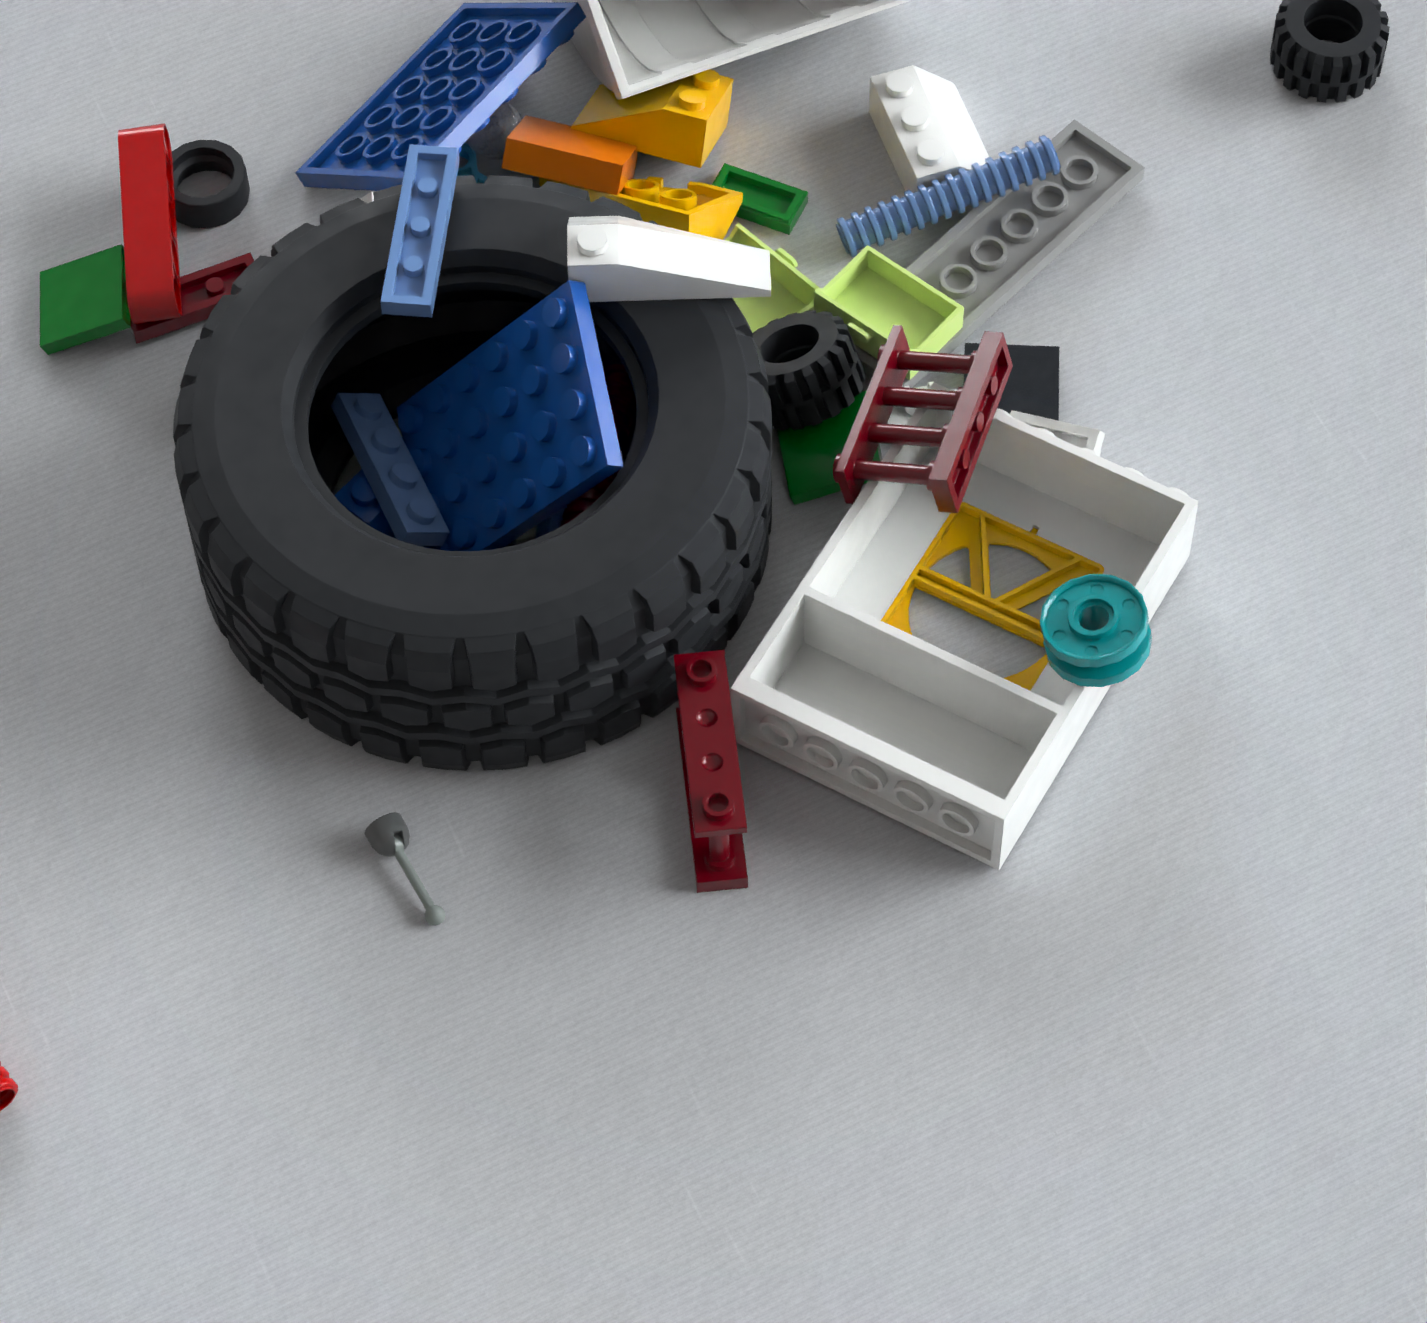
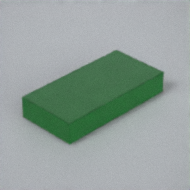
M724 163L712 184L743 193V202L736 217L788 235L791 234L808 203L807 191Z

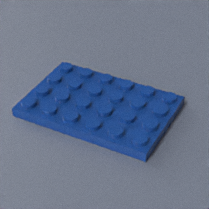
M578 2L463 3L295 174L304 187L380 191L402 185L409 144L455 147L459 149L460 153L462 150L461 146L469 137L485 128L490 122V116L502 104L510 101L517 95L518 87L530 75L540 71L546 65V58L558 46L565 44L574 36V29L586 18L585 13Z
M568 280L397 407L398 425L402 433V439L450 531L443 546H423L425 548L468 552L504 548L624 467L584 282Z

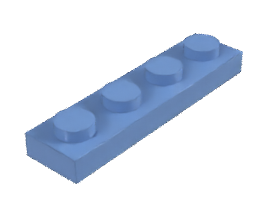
M409 144L380 301L382 314L430 318L433 316L460 162L458 148Z
M337 393L331 408L396 539L417 546H443L450 531L381 395L376 393Z

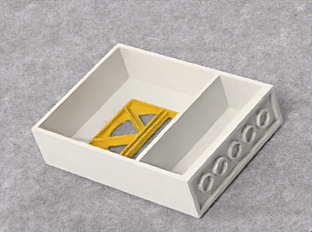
M935 382L930 387L931 390L957 391V389H948ZM916 408L906 425L943 428L946 423L949 424L954 411ZM997 408L958 513L939 512L933 493L927 489L926 485L868 481L730 688L736 743L1000 870L1111 685L1086 687L1062 679L1050 666L1046 654L1027 669L1002 678L912 635L909 625V606L915 588L1044 648L1040 620L1019 610L1051 594L1053 590L1070 579L1088 574L1113 575L1130 582L1143 595L1148 610L1149 623L1189 557L1198 501L1189 497L1180 489L1168 488L1144 477L1142 473L1133 468L1119 466L1100 457L1091 449L1079 448L1057 438L1046 429L1030 426L1013 418L1006 411ZM892 444L881 462L928 465L930 461H935L939 448ZM989 545L1008 546L1024 551L1042 562L1049 571L993 599L991 598ZM967 548L969 550L971 588L930 568L944 557Z

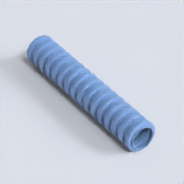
M1045 135L1039 136V142L1034 144L1031 140L1025 142V148L1022 149L1018 146L1012 147V153L1010 154L1002 151L998 153V159L985 158V164L983 165L975 162L971 164V170L958 169V175L956 176L948 173L944 175L945 180L941 182L933 179L931 180V186L925 187V185L921 184L917 187L918 191L914 193L911 190L904 191V197L898 198L897 195L891 197V202L887 204L882 200L877 202V208L864 207V213L860 215L855 211L850 213V219L837 218L836 228L845 251L851 257H855L858 254L857 251L864 249L867 245L871 247L872 244L877 243L880 247L884 245V240L890 238L892 241L897 240V234L903 232L907 236L911 234V229L914 227L922 230L925 228L924 223L930 221L933 225L937 224L938 218L941 216L949 219L952 217L951 212L957 210L959 214L964 213L966 206L978 207V201L984 199L988 203L992 201L993 195L997 194L999 197H1003L1008 189H1011L1013 192L1018 191L1020 184L1024 183L1028 187L1033 184L1032 180L1035 178L1043 181L1046 179L1047 173L1051 172L1054 176L1059 174L1061 166L1051 140Z

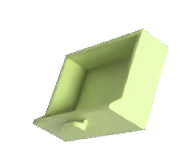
M740 223L736 224L729 237L725 239L726 241L770 251L771 297L733 298L746 318L752 333L766 326L769 322L783 318L788 314L796 312L798 314L814 310V291L819 287L796 269L798 267L797 261L782 248L773 251Z
M869 245L859 252L824 288H817L814 291V310H816V313L826 311L831 312L833 316L842 318L848 327L853 343L876 359L878 350L882 344H886L893 325H901L903 327L910 351L937 353L963 327L964 307ZM908 370L905 378L911 380L919 371Z

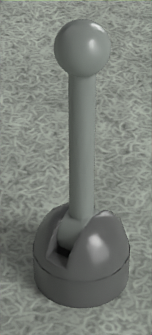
M397 812L379 817L366 828L364 833L366 838L378 854L386 857H396L426 909V921L430 925H440L445 919V911L442 907L434 904L404 852L409 845L410 838L406 823L400 813Z

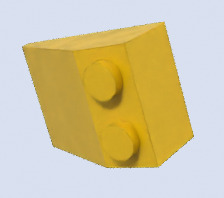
M709 69L619 100L616 99L613 91L609 90L604 84H600L571 125V129L636 145L637 152L701 168L727 127L734 79L719 75L718 72Z

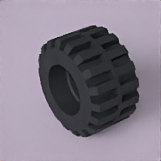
M1283 0L1276 14L1270 52V64L1274 65L1273 72L1276 78L1284 79L1283 86L1289 91L1296 89L1299 91L1298 96L1305 99L1309 96L1316 97V102L1326 103L1327 99H1334L1338 103L1346 101L1348 95L1354 99L1363 95L1364 88L1370 90L1375 84L1376 77L1380 76L1390 27L1387 26L1389 20L1387 13L1381 11L1382 4L1378 0ZM1321 40L1333 41L1336 43H1328Z
M816 310L798 314L796 312L788 314L783 318L775 319L753 332V340L760 350L766 369L768 396L771 400L772 426H774L775 430L784 431L788 428L798 430L806 426H815L823 423L822 421L840 414L843 408L849 407L855 401L854 397L861 393L863 389L862 383L865 381V373L848 327L839 316H833L831 312L826 311L816 313Z

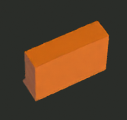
M525 115L506 138L502 169L618 195L627 181L634 179L638 152L636 145L571 129L570 125Z

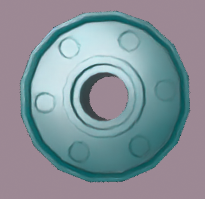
M1088 574L1073 578L1053 590L1042 606L1040 627L1044 638L1045 652L1050 666L1062 679L1086 687H1104L1116 684L1139 671L1150 654L1152 635L1148 624V610L1143 595L1126 580L1105 574Z

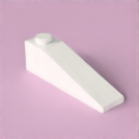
M622 216L569 217L567 224L568 279L585 283L589 302L771 297L769 250Z

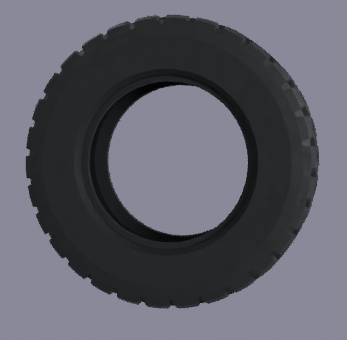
M473 175L457 176L433 316L430 318L382 314L380 301L402 185L373 192L374 201L370 203L356 198L321 214L319 226L304 223L272 245V257L260 255L233 282L231 295H223L210 313L202 328L200 339L196 340L185 367L173 422L174 463L198 570L212 616L220 632L228 639L229 646L239 662L285 708L300 719L308 717L309 723L314 728L331 738L351 747L361 741L365 752L384 759L408 764L414 756L421 757L423 767L467 771L472 761H480L483 771L506 770L527 767L529 756L538 755L543 763H548L586 752L585 741L593 739L598 744L604 745L640 727L642 714L654 718L678 700L673 655L725 650L727 640L733 638L747 616L754 601V592L763 577L769 552V535L772 524L771 400L768 396V379L760 350L753 340L750 326L733 298L589 302L603 370L608 365L623 364L631 381L636 400L637 411L634 414L633 425L630 427V436L626 440L627 448L623 453L625 459L624 467L620 469L613 482L589 508L570 522L550 533L514 546L468 552L445 551L405 543L370 527L353 515L333 495V490L342 471L354 455L331 408L337 393L380 394L392 419H396L398 417V406L569 280L567 266V224L569 217L622 216L640 221L643 220L639 212L603 196L590 202L588 191L565 184L547 181L540 188H535L532 186V178L489 175L485 183H476ZM653 220L648 222V223L657 224V223L654 222Z

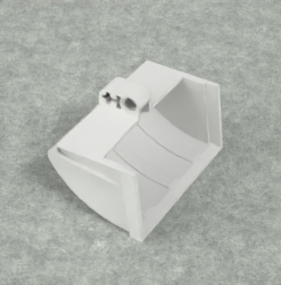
M552 0V2L579 3L586 18L574 29L575 33L571 40L590 70L602 84L614 92L617 100L911 1Z

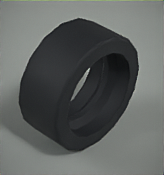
M196 140L185 143L172 151L176 220L192 228H213L227 224L240 215L248 203L250 187L243 158L232 146L217 140ZM202 171H218L231 178V182L225 189L207 197H191L178 190L179 185L184 179Z

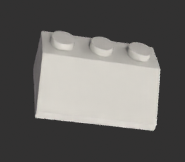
M914 65L870 77L869 114L905 191L911 190L914 193L918 191L917 187L921 184L929 187L933 179L941 182L945 180L944 175L948 173L956 176L958 175V169L964 168L966 171L971 170V164L975 162L979 165L985 164V158L989 156L954 83Z

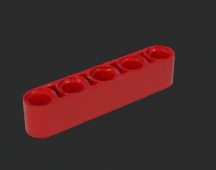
M163 123L118 130L126 291L130 316L133 324L182 317L172 150L167 126Z

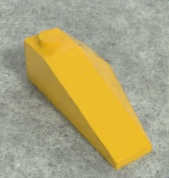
M649 176L647 179L628 180L618 195L569 185L588 191L590 202L603 196L639 212L644 222L653 220L661 226L721 240L724 239L743 202L742 192L692 181L687 184V189L663 187L664 178ZM539 177L540 186L544 185L547 181L565 184Z

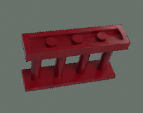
M893 325L886 344H882L878 350L876 369L843 451L838 453L834 459L833 478L836 483H839L846 504H853L864 481L868 480L926 485L927 489L933 493L939 512L958 513L1013 367L1003 332L984 331L978 350H974L971 355L910 351L903 327L901 325ZM908 370L968 375L964 386L959 387L957 391L902 387ZM894 406L954 411L949 424L946 423L943 428L887 424ZM879 443L939 448L935 461H930L928 465L873 461Z
M716 650L673 655L679 707H676V720L697 893L748 888L742 833H747V822L725 651Z

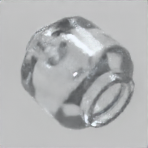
M506 102L490 116L489 124L479 132L472 134L466 143L481 156L488 159L501 160L504 156L507 136L523 117L512 104Z

